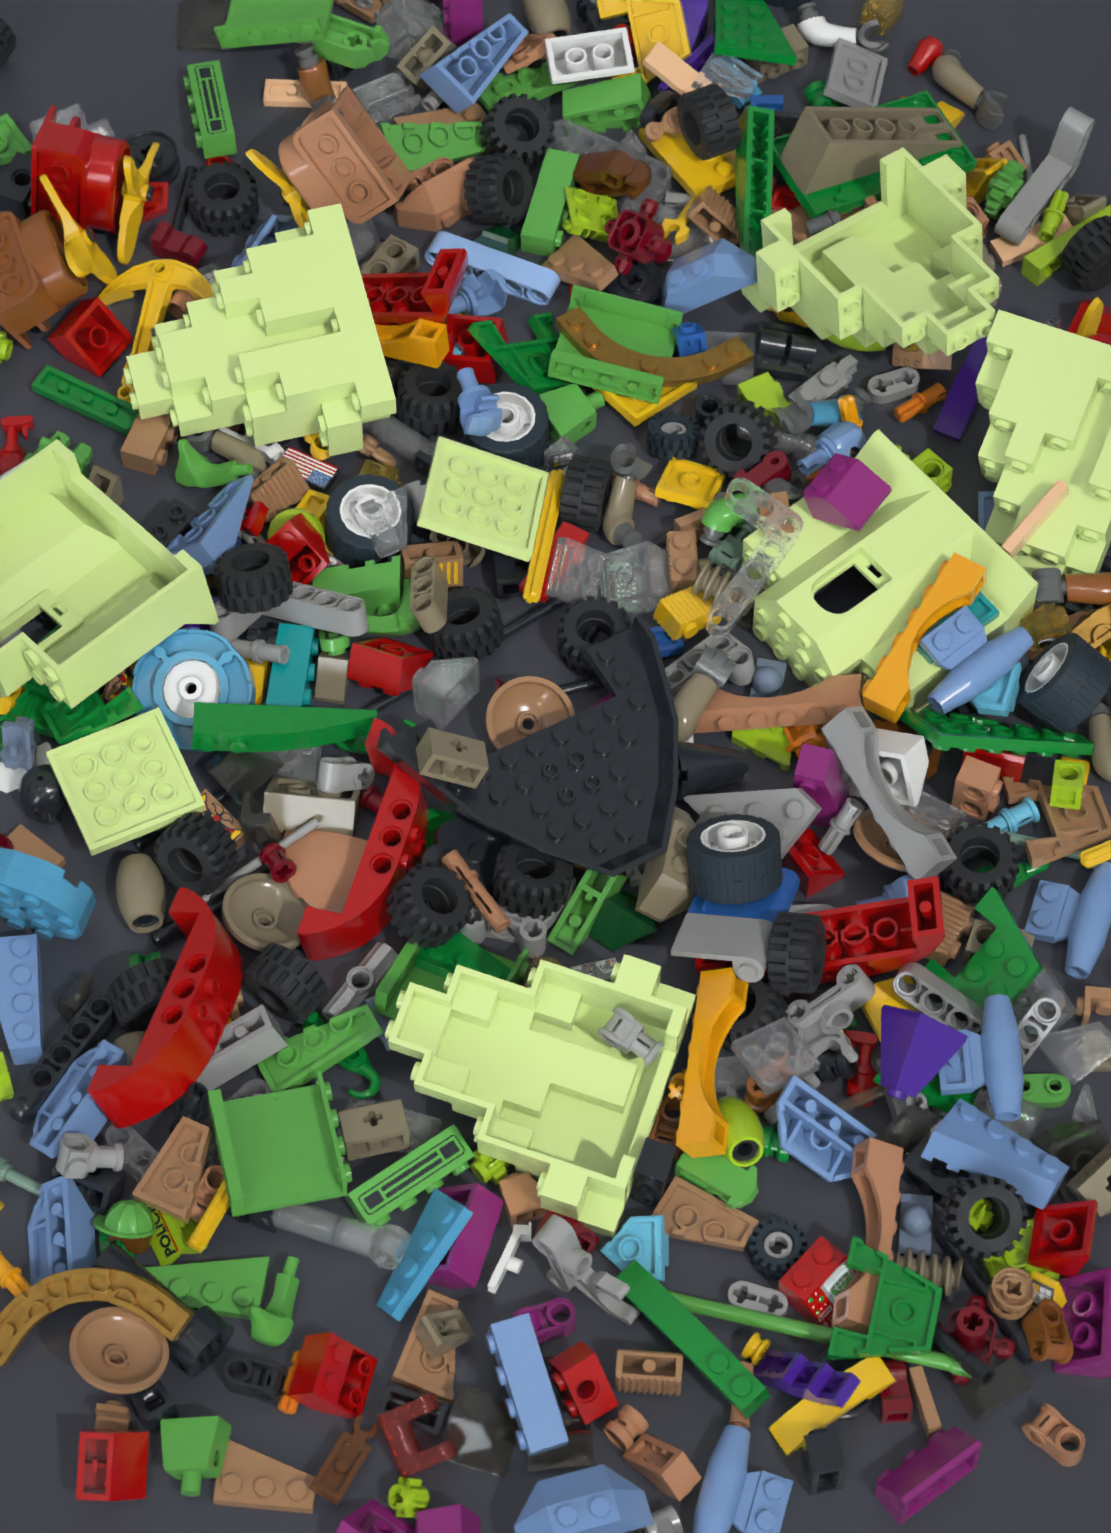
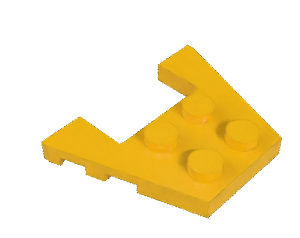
M597 0L600 19L602 20L625 14L629 15L639 65L638 68H634V73L613 75L612 79L641 73L646 84L655 79L657 76L641 63L658 41L682 60L692 55L680 0Z

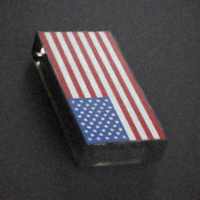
M288 446L282 455L283 458L294 461L310 488L323 494L328 492L340 473L339 467L323 460H317L312 455Z

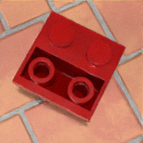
M302 513L288 520L265 543L279 546L282 548V551L286 552L292 581L308 585L330 564L321 534Z
M332 1332L306 1335L287 1396L311 1410L355 1420L357 1416L362 1415L378 1359Z
M82 1428L79 1435L76 1500L120 1501L145 1499L150 1431Z

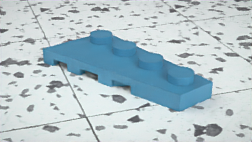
M434 1188L376 1306L400 1322L473 1215V1212Z

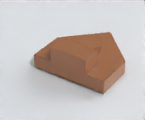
M527 34L503 65L506 73L510 74L520 68L527 67L537 59H547L545 39L556 38L555 34Z

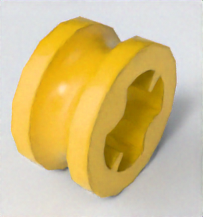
M758 1332L754 1333L741 1354V1357L744 1359L750 1358L752 1360L751 1363L755 1366L771 1344L769 1339L762 1340L760 1338L761 1334Z

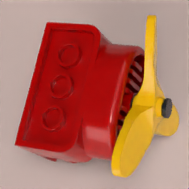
M51 105L31 148V216L40 210H47L61 224L58 213L39 179L40 176L46 174L62 204L83 230L90 227L106 232H115L120 226L117 248L118 262L128 265L136 246L139 227L143 217L144 201L151 202L154 195V186L149 185L148 181L160 143L153 142L144 163L137 170L134 159L131 157L130 145L126 140L82 129L81 118L73 116L69 125L57 123V106Z

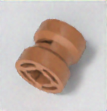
M626 1404L618 1411V1417L614 1421H609L603 1427V1432L617 1448L627 1451L633 1445V1439L637 1435H643L649 1428V1424L635 1408Z

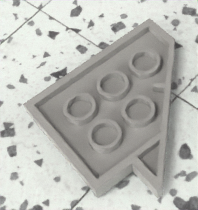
M802 788L687 795L684 797V800L700 815L695 823L696 825L710 818L734 814L753 815L766 819L768 822L770 821L780 832L782 859L822 809Z

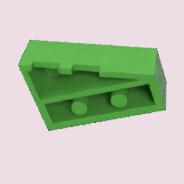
M641 73L578 86L562 91L563 118L571 133H606V128H623V132H632V128H642L640 126V114L653 97Z
M392 556L391 562L376 564L375 560L365 561V566L350 569L348 564L324 568L313 579L312 586L363 599L368 616L383 617L391 615L398 610L402 599L401 556Z

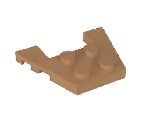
M1002 777V789L1008 805L1022 803V799L1025 797H1030L1033 802L1039 801L1052 834L1050 838L1025 841V852L1031 868L1040 867L1111 838V818L1098 786L1083 785L1080 810L1050 806L1052 786L1042 785L1040 780L1029 779V783L1013 782L1014 777Z

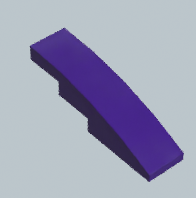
M988 336L973 343L941 409L933 432L958 442L961 441L969 420L973 418L979 404L975 382L988 352L986 344Z
M767 1350L753 1372V1375L761 1383L774 1389L812 1402L841 1408L844 1407L861 1382L851 1372L835 1371L827 1363L809 1361L799 1352Z

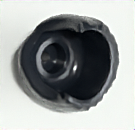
M50 764L35 766L23 775L19 783L18 796L20 804L24 811L36 822L47 825L60 824L61 818H58L57 815L66 802L64 794Z

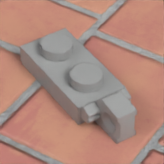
M851 354L842 359L839 364L834 361L795 391L799 392L806 402L834 399L848 388V384L852 381L851 375L857 371L858 361ZM795 391L788 395L787 402H795L791 396Z

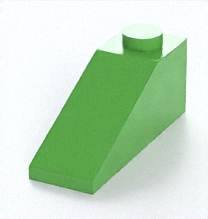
M587 868L547 940L574 956L588 938V934L606 898L619 893L627 877L623 874L612 877Z

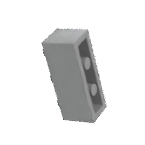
M263 1004L225 1026L222 1037L219 1039L210 1061L196 1080L198 1083L203 1084L208 1091L217 1088L288 1046L279 1023Z

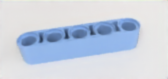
M445 231L436 233L424 255L425 260L433 266L440 249L465 248L468 253L465 279L472 273L477 278L485 270L493 269L505 279L508 294L541 306L549 304L561 281L558 274L551 269Z

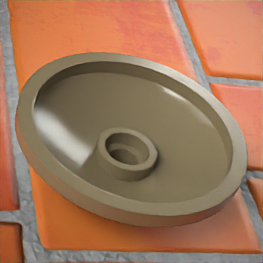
M257 873L239 878L231 884L223 898L221 910L226 927L244 945L262 951L267 944L275 943L292 950L301 944L297 931L306 906L309 905L302 898L296 899L287 882L276 883L270 874Z

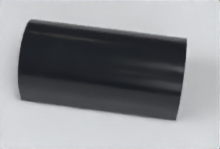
M388 1381L377 1413L439 1436L448 1421L451 1404Z

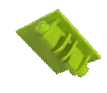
M565 186L570 219L566 218L564 220L563 229L567 230L568 234L580 236L582 233L584 238L589 236L592 240L608 243L607 238L609 234L605 232L604 226L607 220L617 219L619 213L616 199Z

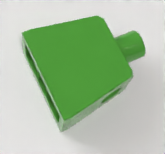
M576 384L539 394L541 400L547 406L549 437L560 452L595 429L597 421L596 410L605 406V400L598 390L585 396Z
M220 1416L161 1419L164 1470L175 1479L181 1480V1495L199 1496L202 1479L217 1478L221 1475L232 1425Z

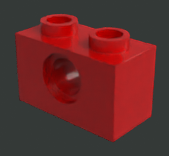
M583 1341L578 1342L548 1361L553 1371L550 1378L559 1392H563L565 1400L562 1401V1405L571 1418L576 1416L586 1426L619 1405L596 1353Z

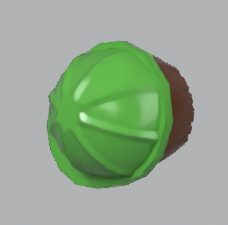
M129 1199L115 1203L109 1209L106 1216L99 1215L93 1220L94 1228L108 1234L110 1242L120 1240L125 1244L128 1251L134 1254L144 1253L149 1249L152 1237L157 1229L149 1208L141 1202Z

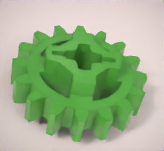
M1009 160L1007 165H1004L1003 170L998 169L996 175L991 178L987 186L985 215L995 220L1000 219L1003 212L1025 183L1022 180L1024 177L1023 172L1025 171L1024 165L1014 160Z

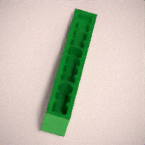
M748 105L738 118L741 135L739 146L736 149V215L740 249L756 258V252L763 249L761 220L771 215L775 110Z
M194 702L192 750H202L205 752L232 751L235 753L270 752L312 748L343 742L368 735L374 718L377 719V710Z
M636 1260L630 1263L616 1277L630 1287L625 1297L680 1353H683V1356L746 1420L770 1398L766 1387Z

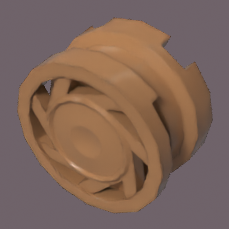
M1013 1267L1000 1270L993 1277L986 1298L988 1306L994 1314L1006 1320H1017L1026 1315L1037 1292L1036 1285L1031 1281L1028 1273Z

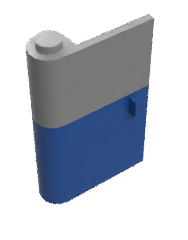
M782 868L783 879L781 886L774 893L769 894L768 897L751 903L729 905L713 903L695 894L671 948V956L732 961L734 973L739 979L749 983L761 980L767 968V948L771 927L778 913L790 911L800 885L798 875L790 869Z

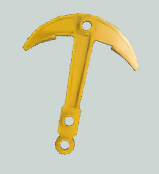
M170 259L152 260L133 266L113 279L98 296L107 306L117 301L133 298V291L147 289L130 355L153 351L151 337L154 336V325L163 323L172 292L175 289L188 291L197 300L213 297L210 283L193 266ZM123 373L121 380L123 386L118 389L117 397L131 403L129 393L134 392L132 384L126 385Z

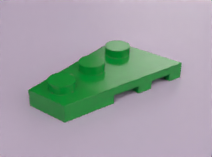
M460 932L442 946L430 948L428 945L426 948H422L415 959V967L445 979L449 972L454 974L457 965L502 980H506L511 972L509 967Z

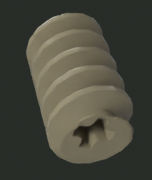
M709 560L698 575L692 592L697 595L704 590L702 599L708 601L714 597L712 605L715 608L724 603L722 612L727 614L734 610L732 619L736 621L748 613L755 602V597L760 592L757 591L750 596L751 586L749 584L743 589H739L741 579L737 578L730 583L731 573L728 571L723 576H719L721 566L718 565L710 570L711 560Z
M907 1248L903 1256H900V1251H898L896 1264L904 1269L908 1267L937 1286L943 1287L946 1298L950 1297L953 1290L958 1292L963 1259L959 1258L956 1264L952 1266L950 1256H945L942 1263L939 1264L936 1253H933L929 1261H926L924 1251H920L915 1259L913 1258L911 1248Z

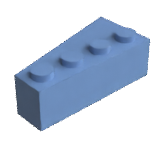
M509 13L419 76L458 114L476 102L528 34V31Z
M37 934L0 937V1023L14 1065L35 1064L45 1053L41 949Z
M959 1099L933 1131L921 1155L922 1158L928 1161H932L934 1157L948 1163L946 1168L956 1173H959L960 1169L971 1174H986L1005 1180L1006 1183L1013 1185L1017 1189L1015 1193L1022 1195L1026 1203L1044 1210L1056 1194L1070 1168L1056 1157L1046 1153L1029 1140L1019 1136L1002 1123L995 1121L962 1099Z
M529 1313L490 1324L488 1333L485 1335L490 1353L495 1355L498 1364L495 1370L500 1386L505 1385L509 1397L505 1399L510 1418H516L519 1427L515 1434L520 1450L526 1449L528 1457L567 1445L569 1442Z

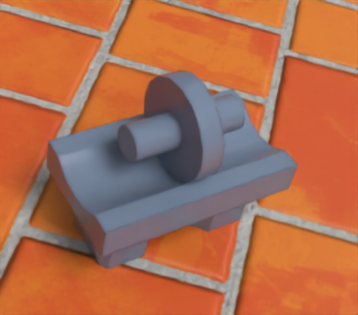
M18 716L14 722L4 721L1 725L3 749L0 752V759L6 768H11L12 770L23 768L28 771L36 766L35 753L37 748L34 742L33 730L35 725L33 719Z

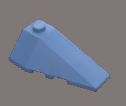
M250 474L229 482L208 504L210 509L199 517H195L189 523L192 529L184 537L178 534L167 546V549L174 555L183 549L202 566L205 576L209 574L215 576L214 565H216L217 559L222 557V554L235 548L254 480L252 475Z

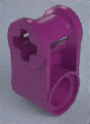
M557 1298L536 1306L524 1307L512 1314L513 1318L529 1313L539 1346L545 1342L567 1337L574 1332L577 1325L575 1307L572 1302L564 1298ZM559 1313H565L570 1316L564 1322H557L553 1319Z

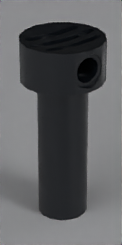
M115 1243L106 1248L94 1262L92 1267L124 1270L154 1282L195 1313L176 1341L169 1340L168 1344L169 1358L190 1377L199 1375L209 1367L230 1341L234 1331L232 1325L208 1305L194 1311L118 1244Z

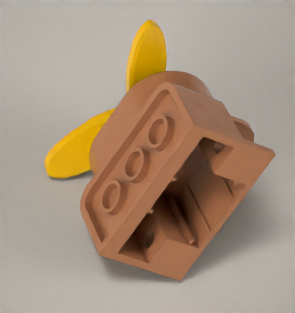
M349 86L343 88L337 98L322 104L318 110L304 120L296 132L280 142L278 155L283 170L252 148L245 152L253 164L281 188L282 191L278 194L279 199L283 205L290 206L294 220L299 228L304 227V222H308L307 210L339 203L342 205L345 220L348 219L353 223L359 224L366 222L398 202L413 178L410 171Z

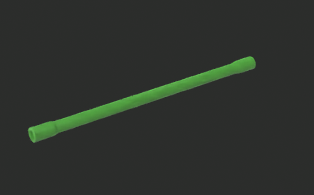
M669 1291L691 1313L826 1344L830 1342L833 1329L830 1327ZM930 1351L929 1354L888 1356V1358L972 1378L955 1360L945 1353Z

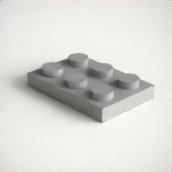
M839 37L834 46L823 95L851 107L878 106L888 58Z

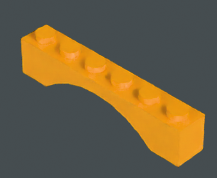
M418 319L402 325L375 324L383 355L386 357L438 369L449 351L446 324L425 319Z
M955 552L949 561L945 560L941 564L937 574L938 578L934 585L929 584L922 597L923 602L919 608H913L907 619V627L903 632L899 631L892 642L893 648L888 656L884 655L880 659L876 669L877 673L873 680L868 679L862 688L861 695L863 696L864 709L894 724L897 723L911 701L909 670L919 641L930 628L944 617L963 608L965 605H972L986 583V568Z
M733 967L701 971L700 981L696 989L697 1002L695 1013L692 1017L693 1030L691 1041L688 1045L689 1058L687 1070L684 1073L685 1086L683 1099L680 1102L679 1128L676 1131V1146L691 1158L726 1154L729 1124L723 1117L717 1103L714 1086L715 1068L726 1035L745 1010L749 982H745L736 976Z

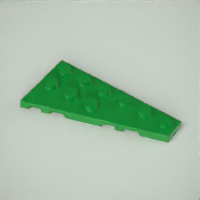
M714 0V54L795 66L797 55L764 0Z
M906 707L899 718L918 733L917 735L924 736V739L930 741L933 748L943 751H949L950 747H954L966 752H976V749H984L990 753L1001 754L1002 750H1006L1018 755L1036 752L1042 756L1052 757L1054 753H1058L1066 757L1078 758L1079 755H1092L1094 747L1092 742L1078 733L1065 732L1059 734L1048 728H1042L1040 733L1033 728L1014 723L1013 728L998 725V720L958 713H950L948 718L946 715H939L933 709L922 708L921 713H916Z

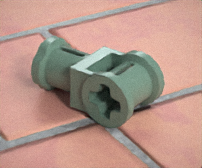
M751 522L743 523L741 531L735 537L729 534L721 541L718 547H713L708 556V560H711L710 564L712 566H721L722 570L731 573L730 579L735 578L741 571L743 539L759 528Z

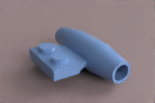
M965 605L922 638L918 644L937 666L950 671L927 697L933 710L939 715H944L971 701L1009 672L1033 645V639L1028 631L1021 626H1017L987 642L984 626Z
M1103 862L1094 867L1081 894L1072 889L1070 885L1040 880L1028 916L1025 931L1034 935V940L1055 944L1057 941L1068 939L1065 972L1076 979H1087L1107 939L1111 925V863Z
M1002 994L991 995L984 1001L981 1035L968 1031V1029L957 1030L968 1037L961 1048L940 1069L941 1095L974 1093L973 1091L986 1084L995 1119L1001 1122H1010L1021 1117L1024 1075L1020 1033L1010 998Z
M736 1425L725 1426L707 1464L694 1511L692 1533H728L732 1525L741 1533H780L793 1481L763 1470L747 1473L751 1435L747 1429Z

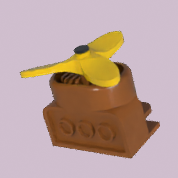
M46 174L40 176L39 179L58 213L61 224L47 210H40L22 222L12 212L3 211L0 213V325L27 350L32 348L27 334L29 329L37 326L44 333L49 331L51 327L48 318L87 293L88 282L86 275L93 273L106 284H109L118 277L113 264L96 242L98 240L90 227L83 230L75 222L62 204Z

